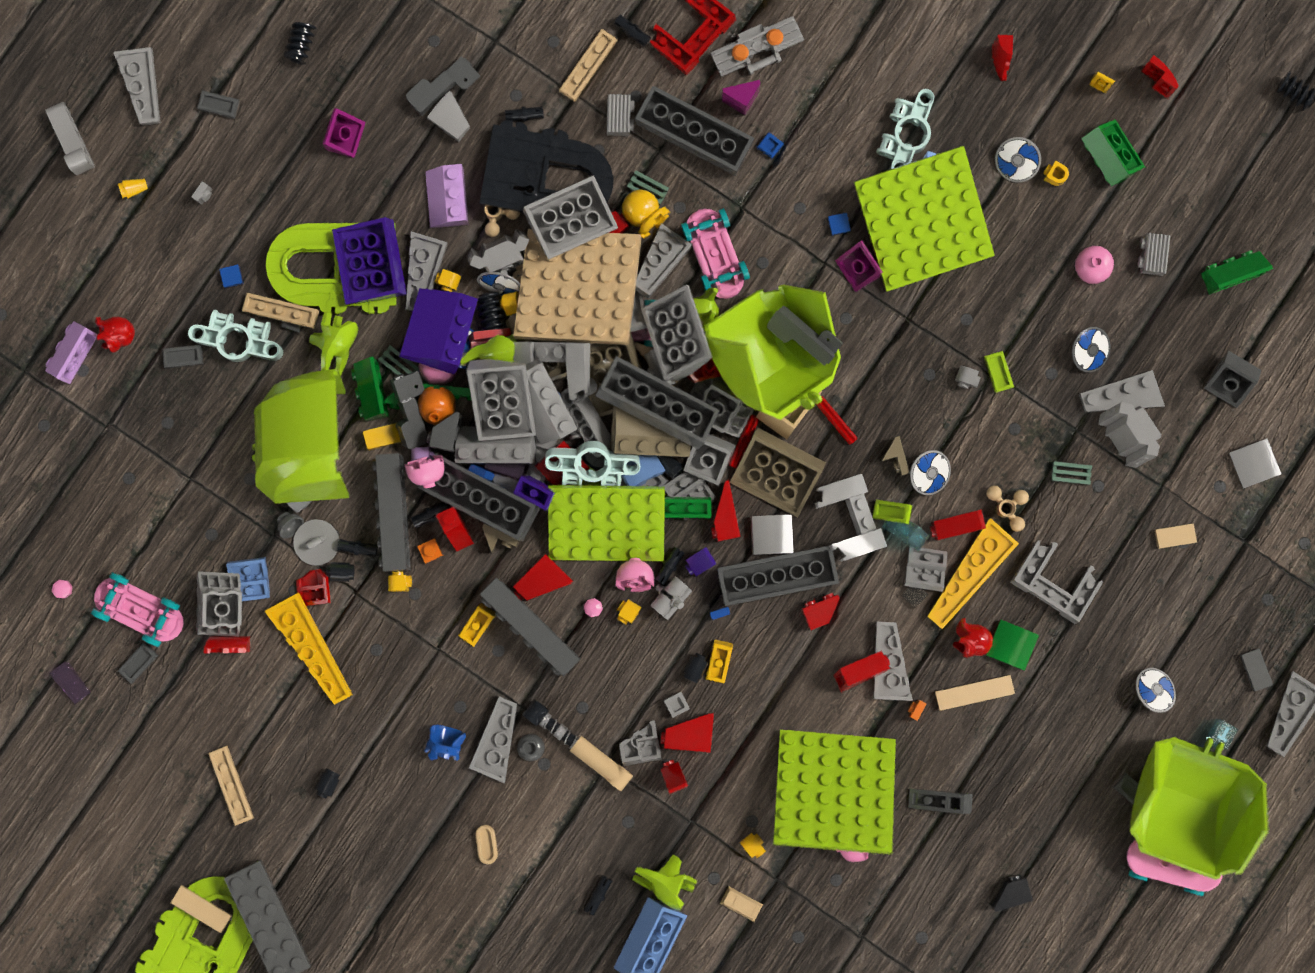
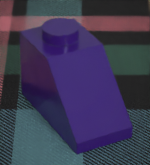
M521 476L513 494L544 510H548L555 492L548 488L545 483L531 476Z
M707 547L688 558L686 560L688 564L685 567L690 575L694 574L697 577L715 566L716 562Z

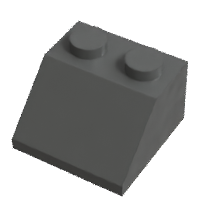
M1228 351L1218 363L1204 389L1238 408L1258 383L1262 370Z
M455 412L434 426L432 432L429 431L427 437L429 447L433 450L455 454V443L462 426L463 416Z

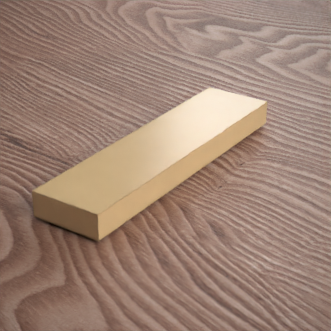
M601 29L563 83L559 92L575 102L616 44L617 39Z
M250 293L246 294L242 311L245 313L312 329L315 328L319 314L317 309Z
M1011 675L935 692L939 711L1015 694Z
M228 746L208 753L234 825L236 826L254 819Z

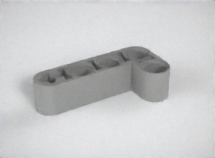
M61 102L46 109L47 116L65 152L64 159L69 169L74 174L80 175L95 168L66 104Z
M590 377V392L585 393L582 390L576 393L577 399L570 400L568 388L562 391L560 394L561 399L584 442L598 441L611 451V435L589 399V396L597 391L596 381ZM599 452L592 453L595 457L602 456Z

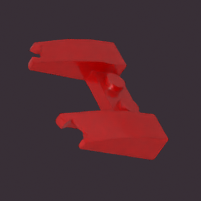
M685 0L706 20L684 45L659 25L655 24L654 31L658 33L656 41L650 40V44L686 76L699 63L698 59L721 33L724 34L736 21L735 14L717 0Z

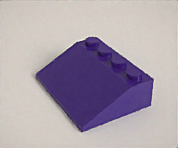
M384 217L332 229L346 305L407 295L394 220Z
M419 288L399 357L455 375L461 362L478 299L458 292Z

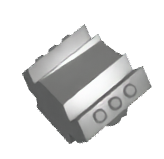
M515 229L513 237L504 234L500 239L488 244L483 243L480 251L471 248L467 257L468 262L471 266L479 269L485 267L487 272L500 273L502 270L507 271V273L516 270L517 266L523 264L524 259L521 251L526 249L529 238L525 232Z
M717 377L697 382L690 393L693 397L720 410L712 428L721 433L726 432L731 436H740L755 410L738 399L722 378Z
M1120 402L1100 414L1098 425L1107 427L1105 436L1112 440L1118 450V455L1127 457L1125 466L1136 468L1158 456L1159 444L1157 440L1161 438V434L1143 407L1138 406L1134 408L1132 404Z
M198 571L196 589L197 634L239 637L240 625L242 624L240 574Z

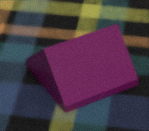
M760 80L722 88V102L741 114L746 115L759 94Z
M334 108L323 141L324 147L328 151L355 158L366 122Z
M863 241L858 242L835 260L855 292L878 279L883 273Z

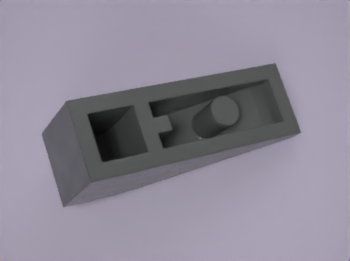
M910 788L908 808L970 814L972 812L973 794Z

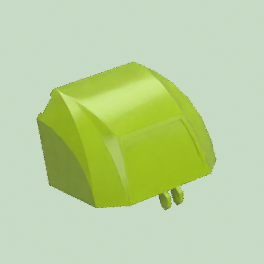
M779 285L778 290L764 292L763 289L757 290L704 325L705 337L712 359L726 385L738 399L749 407L780 420L801 405L805 409L810 410L815 404H819L823 398L818 393L833 382L841 359L839 349L834 354L835 357L832 361L824 366L793 339L784 343L767 328V325L776 311L782 306H786L819 336L825 330L835 335L825 292L789 285Z
M338 369L306 373L273 385L262 402L254 410L255 443L252 444V449L255 451V454L252 455V460L255 461L256 487L274 503L349 498L341 472H337L335 459H339L336 394H346Z
M1175 737L1155 742L1140 777L1130 822V832L1134 835L1140 852L1214 880L1220 879L1222 875L1234 872L1236 875L1243 873L1268 833L1266 783L1247 764L1221 755L1225 743L1219 742L1215 752L1210 751L1214 740L1212 738L1206 740L1204 748Z

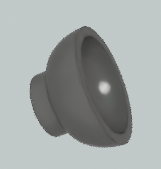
M289 512L281 514L277 519L280 536L282 538L294 536L297 529L304 524L303 518Z
M526 734L517 743V752L525 761L532 762L542 757L545 750L543 740L536 734Z

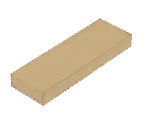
M183 885L171 901L173 905L219 933H222L232 916Z

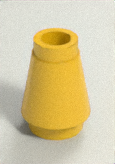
M145 178L122 180V183H118L122 198L127 197L129 199L144 190H148Z

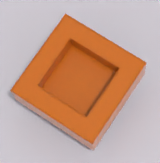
M435 538L417 546L425 564L443 556Z
M921 700L913 701L908 709V712H910L909 717L918 721L926 703Z

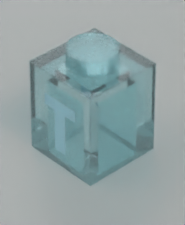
M1216 719L1206 740L1208 738L1214 739L1212 747L1215 749L1219 742L1225 743L1223 749L1228 750L1238 729L1221 719Z

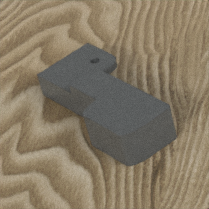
M461 56L432 83L421 79L406 94V98L409 104L423 116L456 84L461 89H468L480 75L474 70L472 64Z
M786 306L778 309L767 325V328L784 343L793 339L824 366L832 361L835 357L834 354L843 344L842 341L828 330L823 331L819 336Z
M419 371L406 376L403 374L395 376L390 382L403 417L402 420L396 423V428L402 446L414 449L426 444L428 437L416 399H414V397L422 394L424 386Z

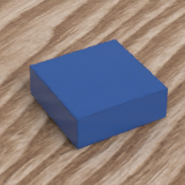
M768 132L757 148L773 159L784 143Z
M847 213L828 216L832 236L851 231Z
M239 265L220 269L224 288L243 284Z
M475 464L470 465L469 471L485 479L493 480L495 475L491 471Z
M729 607L710 612L711 619L714 620L729 615Z

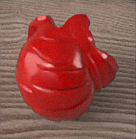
M96 317L95 323L99 326L100 333L97 334V340L105 341L101 345L102 348L109 349L113 353L121 347L131 344L135 336V330L129 320L123 317H111L101 320V317Z
M962 618L956 627V633L960 639L958 642H954L952 646L963 653L964 658L987 654L993 645V637L990 631L979 624H968L965 621L966 618Z

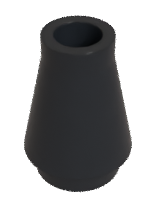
M657 456L668 477L674 479L684 470L682 464L673 457Z

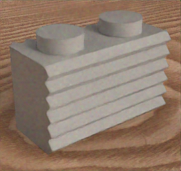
M608 94L607 136H630V131H634V119H630V112H634V101H631V95Z
M1147 233L1144 235V238H1141L1140 249H1142V256H1139L1138 259L1140 273L1160 276L1166 274L1170 235Z

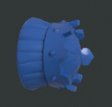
M431 725L430 739L426 743L424 752L427 753L431 750L428 754L431 761L437 759L438 756L444 759H449L453 756L454 760H458L461 744L465 740L466 734L447 726Z

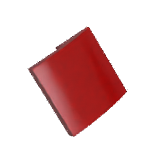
M1155 55L1152 56L1141 70V72L1156 81L1152 88L1167 99L1179 87L1170 69Z

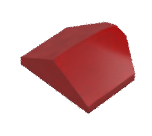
M321 569L311 570L296 581L297 593H300L306 606L331 603L328 576Z

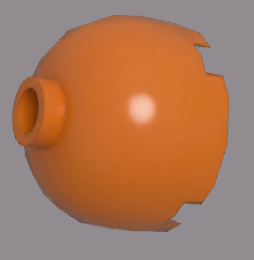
M433 386L424 389L422 394L419 395L417 405L422 419L429 424L437 425L454 414L456 399L451 391L446 388L433 389Z

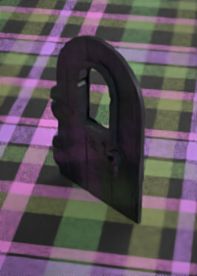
M504 120L501 125L493 124L479 204L523 212L524 206L558 192L545 188L549 164L581 170L587 173L589 177L594 176L606 203L609 201L613 190L614 177L611 166L598 149L590 144L569 139L568 134L559 129L557 135H553L555 132L554 128H546L542 133L528 131L527 126L522 122L517 121L516 127H512L513 120ZM513 186L524 188V191L514 190ZM531 189L533 192L528 193L526 190Z

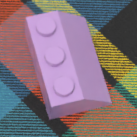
M462 164L443 165L426 171L430 228L468 225L464 169Z
M75 321L66 328V335L63 340L58 342L55 348L56 352L47 361V368L45 370L55 378L71 384L97 338L95 332Z

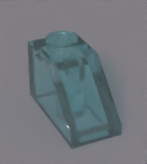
M886 521L882 526L889 533L918 552L929 538V535L922 528L909 521V524Z

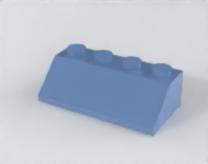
M648 897L617 959L614 969L620 973H660L687 915Z

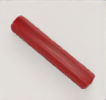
M821 396L823 399L819 404H816L817 407L846 442L851 445L857 440L856 435L827 400Z
M755 415L750 416L730 459L729 466L737 469L757 427L759 419Z

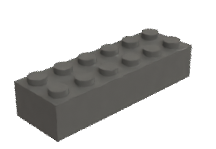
M652 86L635 118L636 125L734 176L737 175L754 142V137L655 86Z
M617 356L611 363L595 395L696 449H699L705 443L720 411Z
M399 453L375 455L376 460H373V471H376L377 479H374V489L378 492V498H375L376 510H379V518L376 519L377 529H380L381 537H378V548L382 549V556H379V566L383 568L384 572L411 571L404 458Z
M443 457L444 474L439 481L435 482V486L430 488H424L423 485L418 486L419 489L519 541H524L540 507L513 494L509 490Z
M829 546L717 568L724 607L839 584L833 551Z
M495 578L480 594L483 597L481 601L488 608L493 607L497 611L495 615L501 621L505 622L507 620L511 624L509 626L510 630L516 635L521 634L525 638L523 642L530 649L534 647L538 651L536 655L544 663L548 661L552 665L550 669L557 676L561 674L565 676L581 660L499 578Z
M262 859L226 876L224 880L268 973H300L310 968L311 963Z

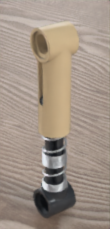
M534 699L522 715L534 725L544 726V729L547 728L551 731L554 737L564 741V745L570 746L571 753L598 772L615 788L622 791L633 775L606 756L584 737L577 738V735L572 734L571 730H568L562 723L559 724L557 719L554 720L552 715L548 713L549 710Z

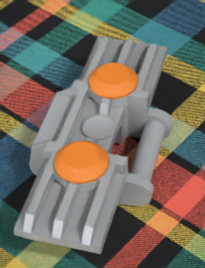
M794 16L769 27L764 28L760 24L737 34L735 42L710 54L721 77L743 67H746L748 73L752 75L758 69L776 61L777 63L781 62L778 52L804 41V38ZM763 50L766 52L772 51L773 55L751 64L750 59L754 54Z

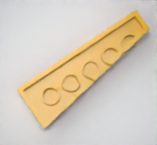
M991 518L987 520L985 524L986 529L981 530L927 615L940 629L947 625L1019 544Z
M300 593L265 610L267 616L276 628L283 633L288 644L292 645L298 653L297 656L301 661H304L309 668V672L318 681V684L334 705L353 695Z

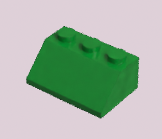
M1115 119L1098 126L1081 138L1084 142V147L1091 153L1095 164L1101 169L1105 180L1110 183L1111 187L1145 168V165Z
M1251 250L1241 254L1242 257L1235 260V257L1224 260V264L1217 266V263L1205 267L1206 271L1201 273L1210 295L1260 277L1271 271L1273 267L1260 251L1253 253Z
M369 357L354 363V369H351L353 380L357 381L358 387L355 388L357 399L361 401V406H359L360 417H364V420L367 422L389 417L378 361L374 357Z

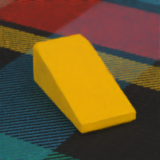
M1096 72L1089 84L1099 91L1106 93L1115 81L1100 72Z
M396 423L363 431L365 443L369 451L401 442Z
M483 603L479 604L458 636L474 647L496 616V612Z
M714 640L706 675L707 680L725 683L733 643Z

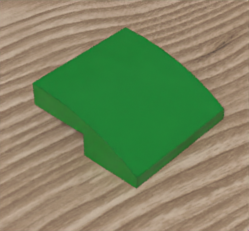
M1000 620L993 637V645L986 655L1025 671L1039 635Z

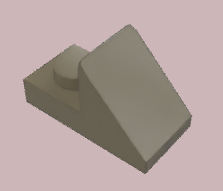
M900 436L893 439L881 462L895 458L896 462H893L895 472L899 473L900 476H904L910 472Z
M486 524L482 526L492 553L499 539L502 540V545L510 549L512 546L517 547L520 542Z

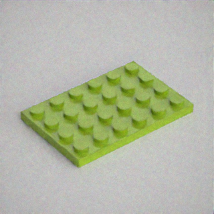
M548 485V488L555 492L548 508L549 558L551 560L629 561L631 558H639L641 561H664L665 486Z

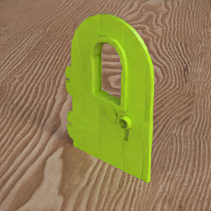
M358 223L298 224L280 233L269 248L266 258L267 276L275 291L288 302L308 307L319 306L323 313L331 314V308H335V314H340L347 310V306H362L363 311L369 314H374V307H378V314H383L389 310L390 306H396V297L345 304L332 229ZM300 252H334V279L295 278L288 271L287 261L294 254Z
M213 876L204 878L188 887L189 890L209 902L220 899L232 905L233 917L218 948L204 945L198 939L192 937L200 920L174 906L173 910H168L161 914L159 919L164 921L165 924L157 922L155 926V933L159 939L153 950L149 949L141 954L140 959L146 962L145 964L137 962L136 973H209L213 962L218 965V968L213 973L238 972L253 939L224 880L225 877Z

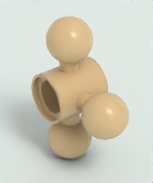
M485 205L484 211L490 220L485 226L486 235L495 237L499 234L500 227L496 221L502 215H506L507 218L514 220L519 217L520 212L498 208V213L491 215L489 214V209L492 206Z
M998 486L989 487L986 495L988 499L998 503L996 505L997 515L1002 518L1008 517L1013 531H1022L1025 527V521L1023 518L1015 516L1014 513L1017 504L1024 505L1028 502V493L1025 490H1017L1012 500H1003L1001 497L1002 491ZM1004 503L1010 506L1008 514L1003 513L1001 510V506Z

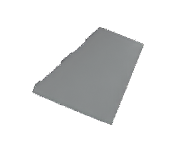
M450 91L427 116L428 120L458 142L461 141L470 128Z
M655 720L650 721L649 725L640 731L638 730L631 738L625 739L619 744L624 766L662 759Z

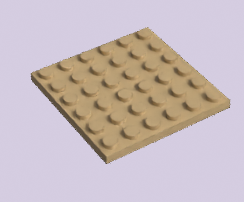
M528 229L527 236L529 242L524 254L514 338L629 345L642 239L641 234L607 233L548 260L532 229Z

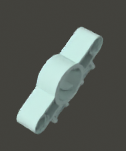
M921 90L914 103L900 98L895 99L896 105L889 118L898 123L893 135L882 134V143L876 151L879 155L893 160L890 169H893L895 166L911 163L913 155L921 152L929 142L931 129L926 120L934 101V94L931 90ZM920 97H928L929 103H923ZM912 123L923 129L924 136L919 146L912 147L911 144H904L900 140L899 134L901 133L902 125Z
M213 310L208 327L193 325L188 331L191 340L201 345L217 348L222 356L233 362L245 361L251 356L277 361L283 355L282 347L276 342L268 340L271 328L270 322H258L251 318L246 328L241 324L233 323V314L229 313L227 315L218 313V310ZM198 330H202V331H203L202 337L199 338V339H196V338H195V333H196ZM234 330L240 333L245 332L248 336L246 350L240 355L229 353L228 355L223 347L227 340L226 335ZM277 347V353L270 356L269 349Z
M598 441L584 442L577 449L550 448L545 455V464L549 470L563 471L562 485L582 486L583 479L588 482L601 480V486H620L621 475H635L640 471V458L638 455L614 454L613 451H609L603 443ZM587 452H599L605 456L604 467L598 471L585 470L581 467V456ZM551 457H557L559 460L553 462L549 459ZM629 461L636 462L633 466L627 465Z

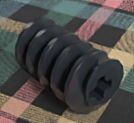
M294 22L292 24L294 29L290 31V35L293 37L288 38L290 44L286 45L288 51L284 52V56L294 63L306 65L307 63L302 61V58H308L309 56L304 51L311 50L306 44L313 43L308 37L315 36L310 30H316L317 28L308 23Z
M1289 71L1280 81L1277 93L1284 90L1283 97L1291 95L1289 101L1292 102L1297 99L1296 106L1303 104L1302 110L1304 111L1315 102V88L1308 91L1309 84L1302 86V79L1295 82L1297 76L1293 75L1289 78L1291 73Z
M499 292L484 293L477 298V304H481L477 309L482 312L479 314V318L484 319L480 322V325L485 327L482 331L500 329L505 324V322H499L503 315L497 314L498 311L502 310L501 307H496L500 300L494 299V297L499 295Z

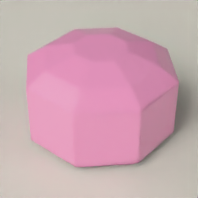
M58 580L53 584L52 593L57 598L66 599L72 594V585L69 581Z
M595 598L587 600L584 605L585 614L590 617L599 616L603 610L601 602Z

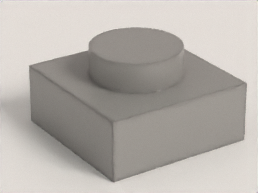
M201 182L192 198L202 205L203 202L209 200L212 189L206 183Z
M682 692L664 700L673 718L690 709Z

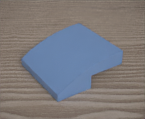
M638 455L640 458V471L635 475H621L626 485L641 486L647 480L662 475L665 469L656 455ZM629 461L627 463V465L633 466L636 464V462Z
M266 557L227 562L228 573L240 574L242 601L270 598Z

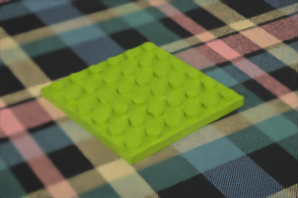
M964 146L854 181L877 264L883 272L881 277L885 291H890L995 256Z
M780 730L773 845L891 855L896 739Z

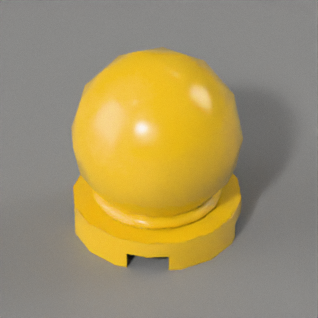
M639 189L630 192L622 204L624 218L632 226L640 227L638 234H641L643 239L651 235L649 231L654 226L658 229L661 223L663 224L669 217L668 214L671 213L666 207L659 208L657 198L647 190Z

